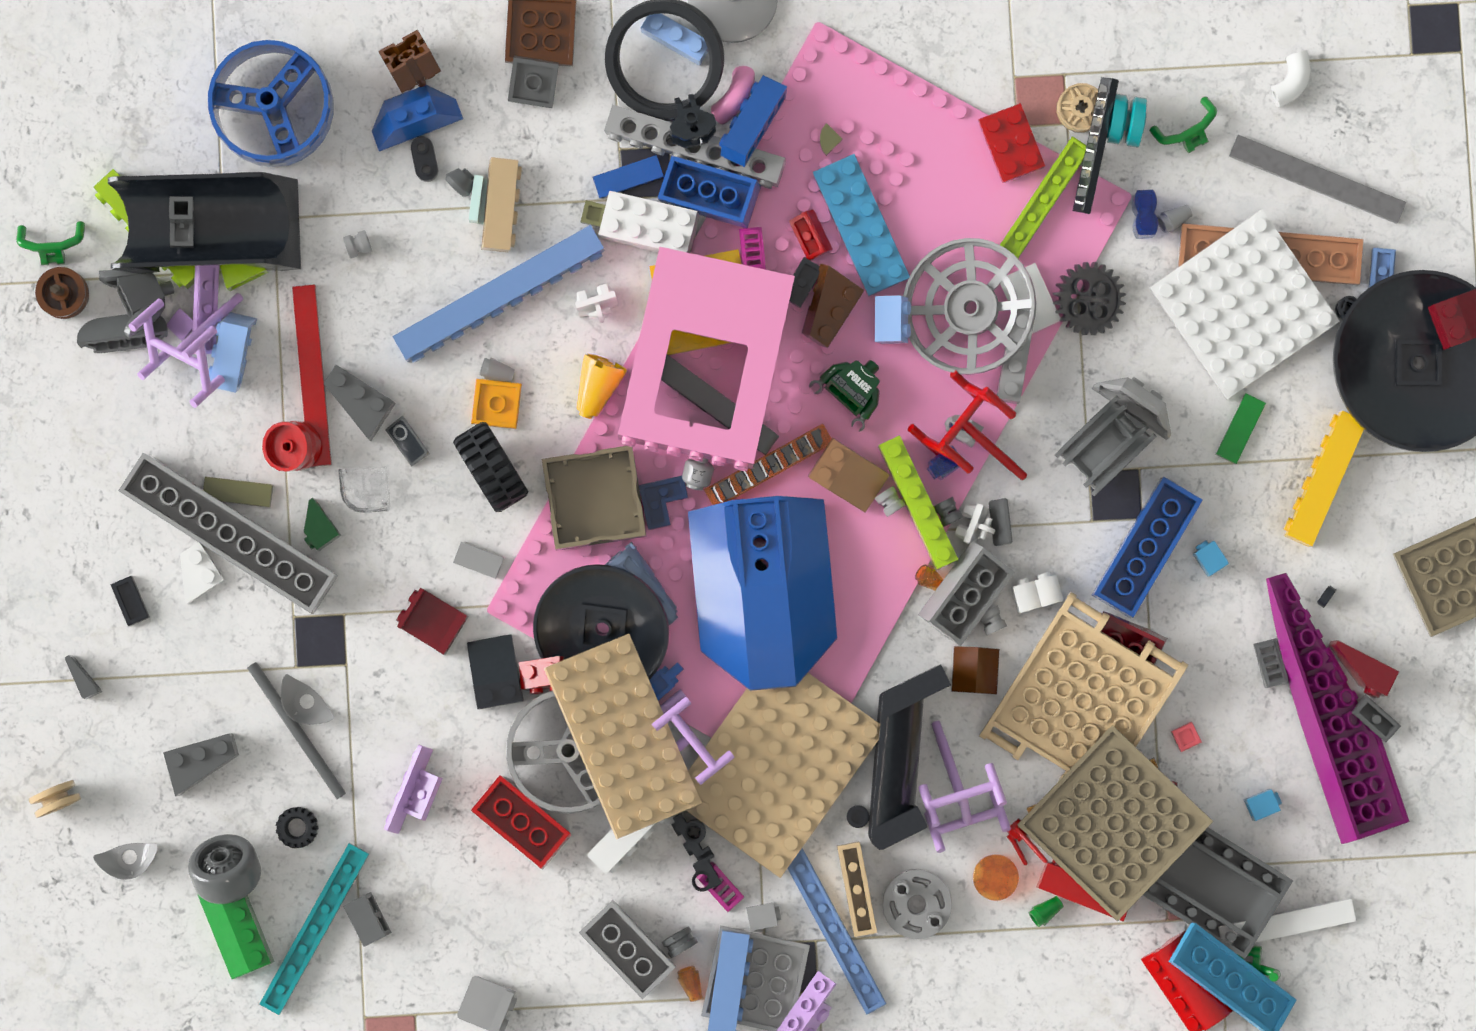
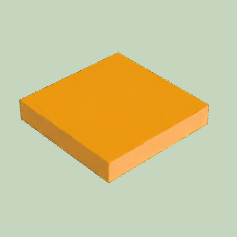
M476 379L471 424L477 425L480 422H487L492 427L517 429L522 384Z

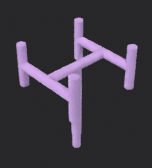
M236 293L177 347L155 337L152 316L164 306V302L161 299H157L129 324V328L134 332L144 325L150 362L137 373L138 377L144 380L166 359L173 356L199 370L202 390L190 400L191 406L194 408L199 406L225 382L224 377L218 375L210 382L205 343L217 334L214 326L243 300L242 295ZM194 353H197V358L193 357L192 355Z
M680 689L660 705L663 715L653 722L652 725L658 731L668 722L672 721L683 735V737L676 741L679 751H682L690 744L708 766L707 769L695 777L699 784L702 785L735 757L729 750L718 760H714L679 715L692 704Z
M940 721L933 722L931 725L954 791L953 794L932 800L927 784L918 787L926 809L924 815L937 853L946 850L941 834L994 817H998L1003 832L1010 831L1011 827L1003 807L1007 804L994 764L989 763L985 765L990 782L964 790ZM989 792L994 808L971 815L968 798ZM958 802L962 818L940 825L935 809Z

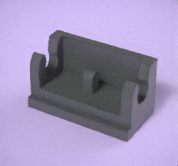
M371 892L343 906L363 947L392 933Z

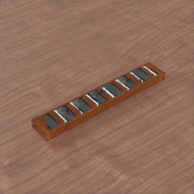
M822 423L754 461L753 469L748 468L747 471L738 470L705 488L704 492L712 505L731 501L827 447L832 438Z

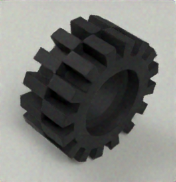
M293 807L283 811L275 825L277 826L276 834H278V839L290 848L308 846L314 841L319 829L317 818L314 817V814L308 809ZM296 818L301 819L306 826L304 834L299 837L293 836L288 829L289 823Z

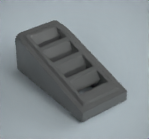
M1276 638L1253 644L1264 687L1269 688L1288 683L1289 680ZM1273 647V651L1261 653L1260 649ZM1275 655V660L1264 662L1263 658ZM1277 664V669L1267 671V666ZM1280 673L1279 678L1269 679V675Z
M66 656L65 661L81 697L88 699L102 693L101 688L74 656Z

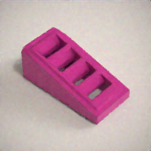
M762 227L739 229L742 264L766 270ZM758 234V238L745 239L744 235ZM759 243V247L745 248V244ZM760 252L759 256L746 257V253ZM747 261H761V264L747 265Z
M712 861L710 862L719 879L722 878L723 880L721 881L722 884L708 891L729 912L744 896ZM700 874L696 877L704 887L708 885L709 880L705 881L708 878L706 875ZM728 885L729 888L719 896L717 893ZM734 892L735 895L725 903L723 900Z

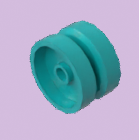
M1116 93L1106 139L1107 143L1118 145L1122 140L1124 131H1126V145L1139 147L1146 123L1147 98L1135 96L1128 110L1127 96Z

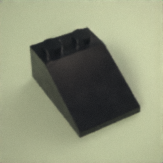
M512 634L467 642L477 710L523 702L524 698L520 686V676Z

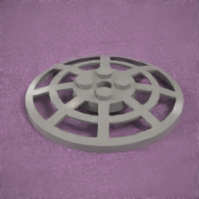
M979 238L953 240L929 252L912 271L903 294L912 304L914 289L922 273L926 271L935 279L927 293L925 306H911V313L908 315V324L911 327V335L908 338L913 347L932 365L944 371H957L959 374L965 375L985 373L1008 362L1026 342L1036 315L1035 289L1025 266L1006 248L992 241ZM974 246L992 249L1003 254L1008 259L1000 269L988 262L975 260ZM964 247L966 261L953 264L942 272L938 271L931 264L936 258L946 252ZM1014 265L1020 270L1026 281L1030 299L1017 300L1015 288L1007 277V274ZM966 268V281L954 285L947 279L954 272ZM976 268L991 271L995 276L986 285L976 280ZM1002 281L1008 289L1011 301L998 302L994 290ZM941 285L949 293L945 298L944 305H933L935 294ZM969 302H975L977 305L976 311L972 314H968L966 311V306ZM1030 308L1027 327L1016 344L1008 335L1015 324L1018 309ZM1011 310L1009 321L1002 331L995 324L999 311ZM945 314V318L950 326L940 334L935 325L933 315ZM912 315H925L928 328L936 339L927 348L921 344L912 323ZM989 330L996 337L991 343L977 348L978 334ZM958 331L968 335V348L958 347L948 340ZM1001 343L1010 351L998 361L976 368L977 354L988 352ZM944 346L954 353L967 355V368L948 365L933 355Z

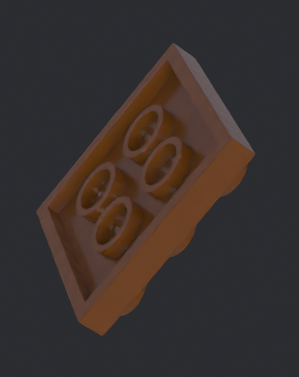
M508 0L505 63H513L515 55L558 62L559 66H573L577 0Z

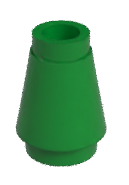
M1055 896L1033 906L1032 910L1028 913L1035 925L1040 927L1042 925L1045 926L1064 906L1061 900Z

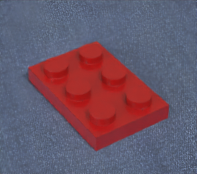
M1021 103L978 119L1002 183L1045 167Z

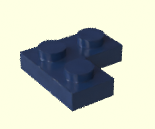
M682 476L639 485L648 530L671 525L666 503L688 498Z

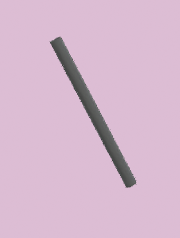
M258 663L251 664L247 667L250 674L335 798H341L346 792L299 723L292 720L286 714L281 697Z

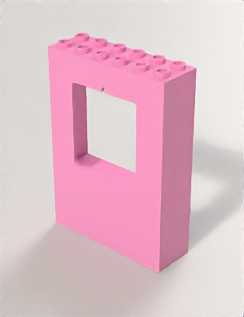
M659 247L619 427L618 440H622L623 445L635 447L636 444L644 445V449L649 451L667 450V454L680 457V454L689 455V459L702 462L703 458L712 460L711 464L724 467L725 463L732 464L734 469L740 471H747L748 468L753 469L795 276ZM673 330L742 344L748 347L732 425L729 430L694 422L693 427L689 426V421L654 413L671 332Z

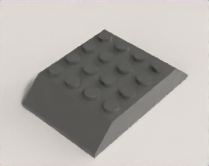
M1208 827L1143 896L1187 924H1198L1234 953L1246 959L1293 880ZM1246 921L1242 929L1232 924ZM1226 925L1238 933L1237 937L1235 933L1230 931L1225 934V938L1233 942L1232 945L1219 937L1217 926Z

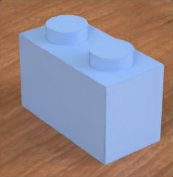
M901 295L875 296V342L881 344L908 343V337L911 335V327L908 324L911 303L907 297Z

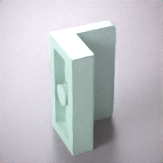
M474 175L468 219L470 223L484 224L488 180L484 179V176Z

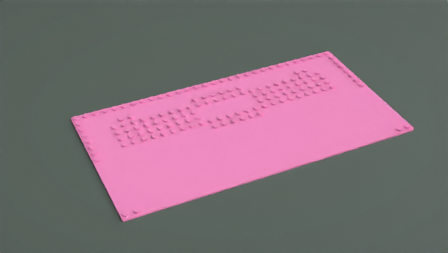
M817 22L782 82L783 85L787 86L786 99L756 148L784 157L786 164L778 187L772 186V189L761 186L748 228L762 227L766 270L793 276L802 259L806 258L789 220L805 211L813 209L833 250L811 261L819 266L820 264L829 265L865 290L813 176L814 171L855 154L910 276L918 263L929 252L950 241L964 238H979L1000 245L1060 154L1036 142L1045 167L1002 183L978 119L988 116L987 114L828 26ZM826 123L842 138V141L827 156L823 153L820 145V134ZM757 163L754 165L753 171L762 173L766 166L762 163ZM1079 166L1018 258L1025 267L1036 263L1053 302L1059 300V297L1053 295V293L1060 292L1056 283L1063 284L1060 276H1068L1067 269L1075 271V264H1079L1082 267L1083 262H1088L1091 266L1092 262L1097 261L1132 197L1129 192L1098 176L1091 213L1085 214L1072 211L1082 166ZM706 217L693 241L691 253L705 256L739 249L742 264L739 229L744 228ZM758 234L744 235V238H758ZM759 243L745 244V248L759 247ZM974 246L975 260L988 262L1000 269L1008 259L1003 254L992 249ZM964 247L946 252L936 258L931 264L938 271L942 272L953 264L966 261ZM759 251L746 253V257L760 255ZM760 260L747 261V265L761 264ZM1014 265L1007 275L1014 273L1019 269ZM966 268L954 272L947 279L954 285L966 281ZM976 268V280L986 285L995 276L991 271ZM926 271L922 273L915 286L911 306H925L927 293L935 280ZM908 279L869 297L865 290L828 348L819 346L802 334L809 306H811L814 295V286L801 308L789 302L763 424L775 432L779 438L766 455L757 450L754 464L761 460L765 472L768 474L767 469L769 470L770 466L765 458L776 452L784 467L782 470L773 474L770 468L769 477L757 483L751 469L748 468L745 472L753 486L742 491L734 476L741 472L740 470L734 469L732 464L725 463L724 467L712 464L714 472L711 484L708 487H704L703 490L686 487L687 499L666 503L670 526L648 530L641 499L647 537L558 551L555 550L548 499L488 606L487 612L534 638L533 620L537 604L545 590L554 580L577 567L595 564L605 565L620 550L623 552L626 549V545L633 542L638 552L652 569L655 577L661 583L666 594L677 606L676 610L678 611L676 613L678 618L669 625L668 649L659 669H662L664 666L671 669L678 662L684 670L676 676L679 682L675 684V687L658 702L660 705L681 689L692 704L679 715L686 724L712 738L747 688L700 651L688 512L738 499L771 496L824 499L837 640L808 673L852 703L931 558L906 505L887 517L883 512L885 507L878 504L874 499L865 513L808 477L810 471L831 439L835 438L890 474L877 496L894 486L897 490L896 495L902 499L878 448L880 444L900 435L932 505L935 506L953 497L956 502L955 507L959 510L990 454L977 442L971 448L954 438L949 445L974 467L973 471L967 474L949 458L942 454L936 456L907 430L911 424H914L928 437L940 442L947 433L944 425L946 420L951 416L961 415L974 399L950 378L951 372L944 371L924 359L913 347L909 338L908 343L881 344L875 342V296H903ZM1079 280L1077 283L1079 291L1084 284L1082 280ZM999 284L994 290L998 302L1008 301ZM941 285L935 294L933 305H944L945 298L949 293ZM1072 294L1071 298L1076 299L1077 295ZM969 302L966 306L968 314L974 313L977 309L975 302ZM1011 310L999 311L995 324L1002 331L1009 321ZM945 314L933 315L935 325L939 333L942 334L950 326L945 318ZM912 315V323L921 344L927 348L936 339L928 328L925 315ZM1059 321L1032 334L1021 396L1062 322ZM989 330L978 334L977 348L991 343L996 337ZM957 331L948 340L958 347L968 348V335ZM639 339L623 365L627 369L626 375L600 414L594 417L574 454L582 455L603 449L626 446L622 444V440H618V432ZM731 343L669 355L736 404L748 352L746 345ZM1001 343L988 352L977 354L976 368L989 365L1003 358L1005 346ZM944 346L933 355L948 365L967 368V355L954 353ZM857 360L862 365H865L869 360H872L879 366V370L874 374L880 381L877 386L880 391L878 406L871 417L865 420V428L860 432L859 429L863 425L861 421H856L853 427H851L852 420L859 418L860 414L855 416L825 388L820 394H814L820 388L818 383L809 388L810 382L820 380V376L833 364L843 362L851 364ZM1002 365L985 373L961 375L981 389L989 387L997 395ZM661 380L654 409L655 414L689 421V426L693 427L694 422L729 430ZM983 401L970 420L984 427L982 433L995 444L1009 418L996 406ZM1005 402V403L1008 404L1013 410L1015 409V407H1016V405H1017V404ZM818 428L822 433L823 442L820 446L821 448H818L811 432ZM807 435L806 437L814 452L803 457L796 440ZM792 443L793 450L800 460L788 466L780 449ZM636 444L633 447L639 485L682 476L685 462L689 459V455L680 454V457L668 455L667 450L658 449V452L644 449V445ZM729 478L734 491L738 494L726 500L719 487V483ZM715 486V489L723 502H719L718 499H716L712 489L710 488ZM950 524L943 527L945 532H947ZM756 538L753 544L761 548L765 546L766 540ZM760 559L761 562H763L768 568V562L764 559ZM597 624L600 632L606 633L609 631L607 624Z

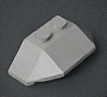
M1129 377L1094 384L1092 387L1094 391L1109 401L1117 395L1120 398L1117 402L1121 406L1123 404L1128 406L1125 410L1126 413L1146 425L1165 440L1170 438L1171 429L1166 403L1162 401L1163 397L1154 390H1151V392L1143 388L1144 383L1135 377L1132 379Z

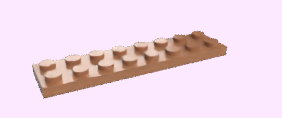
M1182 224L1178 267L1234 228ZM1278 232L1312 281L1350 285L1360 284L1363 239Z

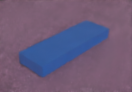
M657 155L593 176L592 178L599 198L602 199L608 197L609 191L620 193L664 178Z

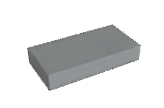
M461 542L453 563L496 579L504 557Z

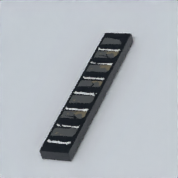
M1101 77L1072 210L1074 212L1091 213L1118 88V79Z

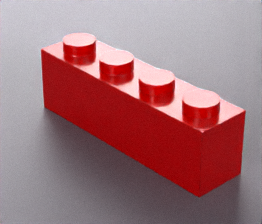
M1054 860L1052 863H1045L1036 886L1037 888L1112 917ZM1127 912L1121 917L1120 921L1124 922Z

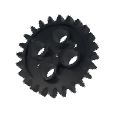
M1083 262L1082 267L1079 264H1075V271L1067 269L1068 276H1060L1063 284L1056 283L1060 292H1054L1053 295L1059 297V300L1053 302V304L1059 305L1060 308L1055 313L1063 314L1060 322L1068 321L1066 328L1074 326V333H1079L1080 330L1082 335H1088L1089 331L1091 335H1096L1097 330L1100 333H1105V327L1108 329L1113 328L1111 321L1119 322L1116 314L1124 313L1119 309L1120 305H1126L1124 301H1121V297L1126 296V293L1120 292L1124 284L1116 283L1120 277H1112L1113 269H1108L1105 272V264H1101L1099 268L1097 262H1092L1091 266L1088 262ZM1079 280H1082L1084 283V289L1081 292L1077 289ZM1101 283L1105 285V293L1103 295L1098 291ZM1075 294L1080 296L1107 299L1108 303L1090 302L1089 300L1073 299L1071 298V295ZM1077 302L1081 306L1079 314L1074 312V305ZM1097 306L1102 308V315L1099 318L1095 314Z

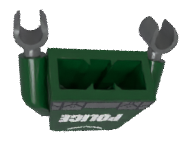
M857 360L851 364L849 362L833 364L820 376V380L811 381L809 388L818 383L820 388L814 394H820L825 388L855 416L860 414V417L853 419L851 427H853L856 421H861L863 425L859 429L860 432L865 428V420L871 417L878 406L880 391L877 386L880 381L874 374L879 370V366L872 360H869L865 365H862Z

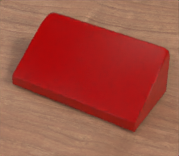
M813 209L805 211L789 220L808 260L811 261L833 250Z

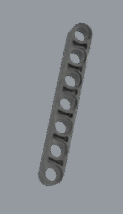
M666 355L661 380L726 428L730 429L736 404L669 355ZM762 424L757 450L766 455L779 436L764 424Z

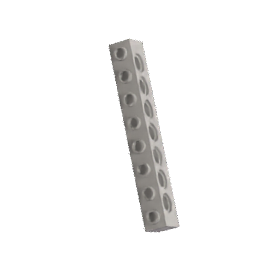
M616 105L611 107L604 131L606 135H609L608 138L613 141L621 142V140H626L630 142L629 145L635 148L642 149L643 146L652 148L651 152L664 156V153H668L675 157L756 179L762 187L772 189V186L778 187L786 164L784 157L755 149L745 167H736L731 164L732 161L722 156L718 160L710 158L712 151H721V146H719L721 138L713 136L708 143L700 145L701 148L697 153H691L688 151L689 148L667 145V141L670 138L671 122ZM629 123L636 125V129L632 133L624 131L625 126ZM650 130L658 132L657 137L653 140L646 138V133ZM762 163L766 167L762 173H756L753 171L754 165Z

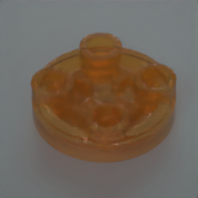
M997 854L988 855L976 864L973 871V884L978 893L983 897L994 901L1003 900L1013 894L1017 888L1019 881L1018 870L1015 864L1007 857Z

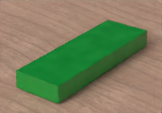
M1247 393L1244 394L1215 455L1235 465L1237 464L1266 405L1265 402Z

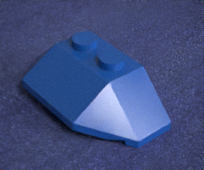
M425 85L384 100L373 126L372 134L380 152L463 120V116L455 98Z

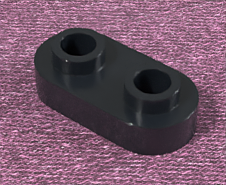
M420 136L411 143L414 168L420 180L431 182L438 176L439 172L434 146L430 139ZM420 144L426 145V149L424 151L418 150V146ZM424 166L431 168L429 173H423L422 169Z

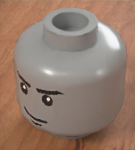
M704 458L702 462L691 459L686 460L682 473V479L686 483L685 486L695 490H703L704 487H708L711 484L714 466L708 462V459Z

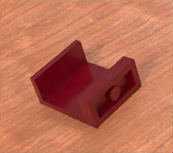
M420 588L419 591L414 590L408 599L411 603L408 609H403L396 619L399 622L397 627L434 648L439 653L446 655L469 616L423 588Z

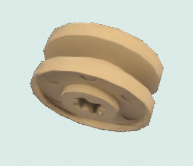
M1077 83L1069 86L1060 95L1057 102V116L1060 123L1066 129L1073 132H1087L1090 130L1098 89L1087 83ZM1079 103H1082V106H1086L1083 113H1080V110H1076Z
M74 780L58 784L29 798L30 804L42 803L43 807L34 813L36 818L54 813L81 799L79 793L72 795L67 793L68 790L75 786Z

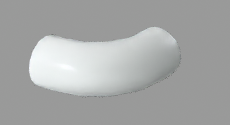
M1307 50L1286 57L1289 70L1287 77L1283 82L1271 86L1273 99L1278 108L1298 99L1308 86L1311 67Z

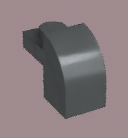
M170 197V248H194L193 197Z

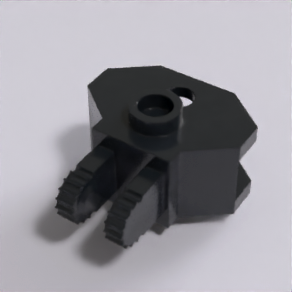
M693 94L688 95V103L691 108L683 109V104L679 97L674 98L677 118L670 125L672 143L683 148L708 143L716 133L714 115L700 110V106H697Z

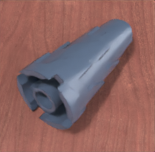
M630 542L625 546L626 549L623 552L620 550L605 565L624 569L642 579L658 596L666 612L668 625H670L678 618L676 615L678 612L676 610L677 606L666 594L661 583L638 552L634 543Z

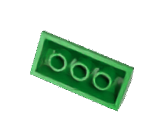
M198 895L231 979L274 962L248 895L228 904L210 903Z

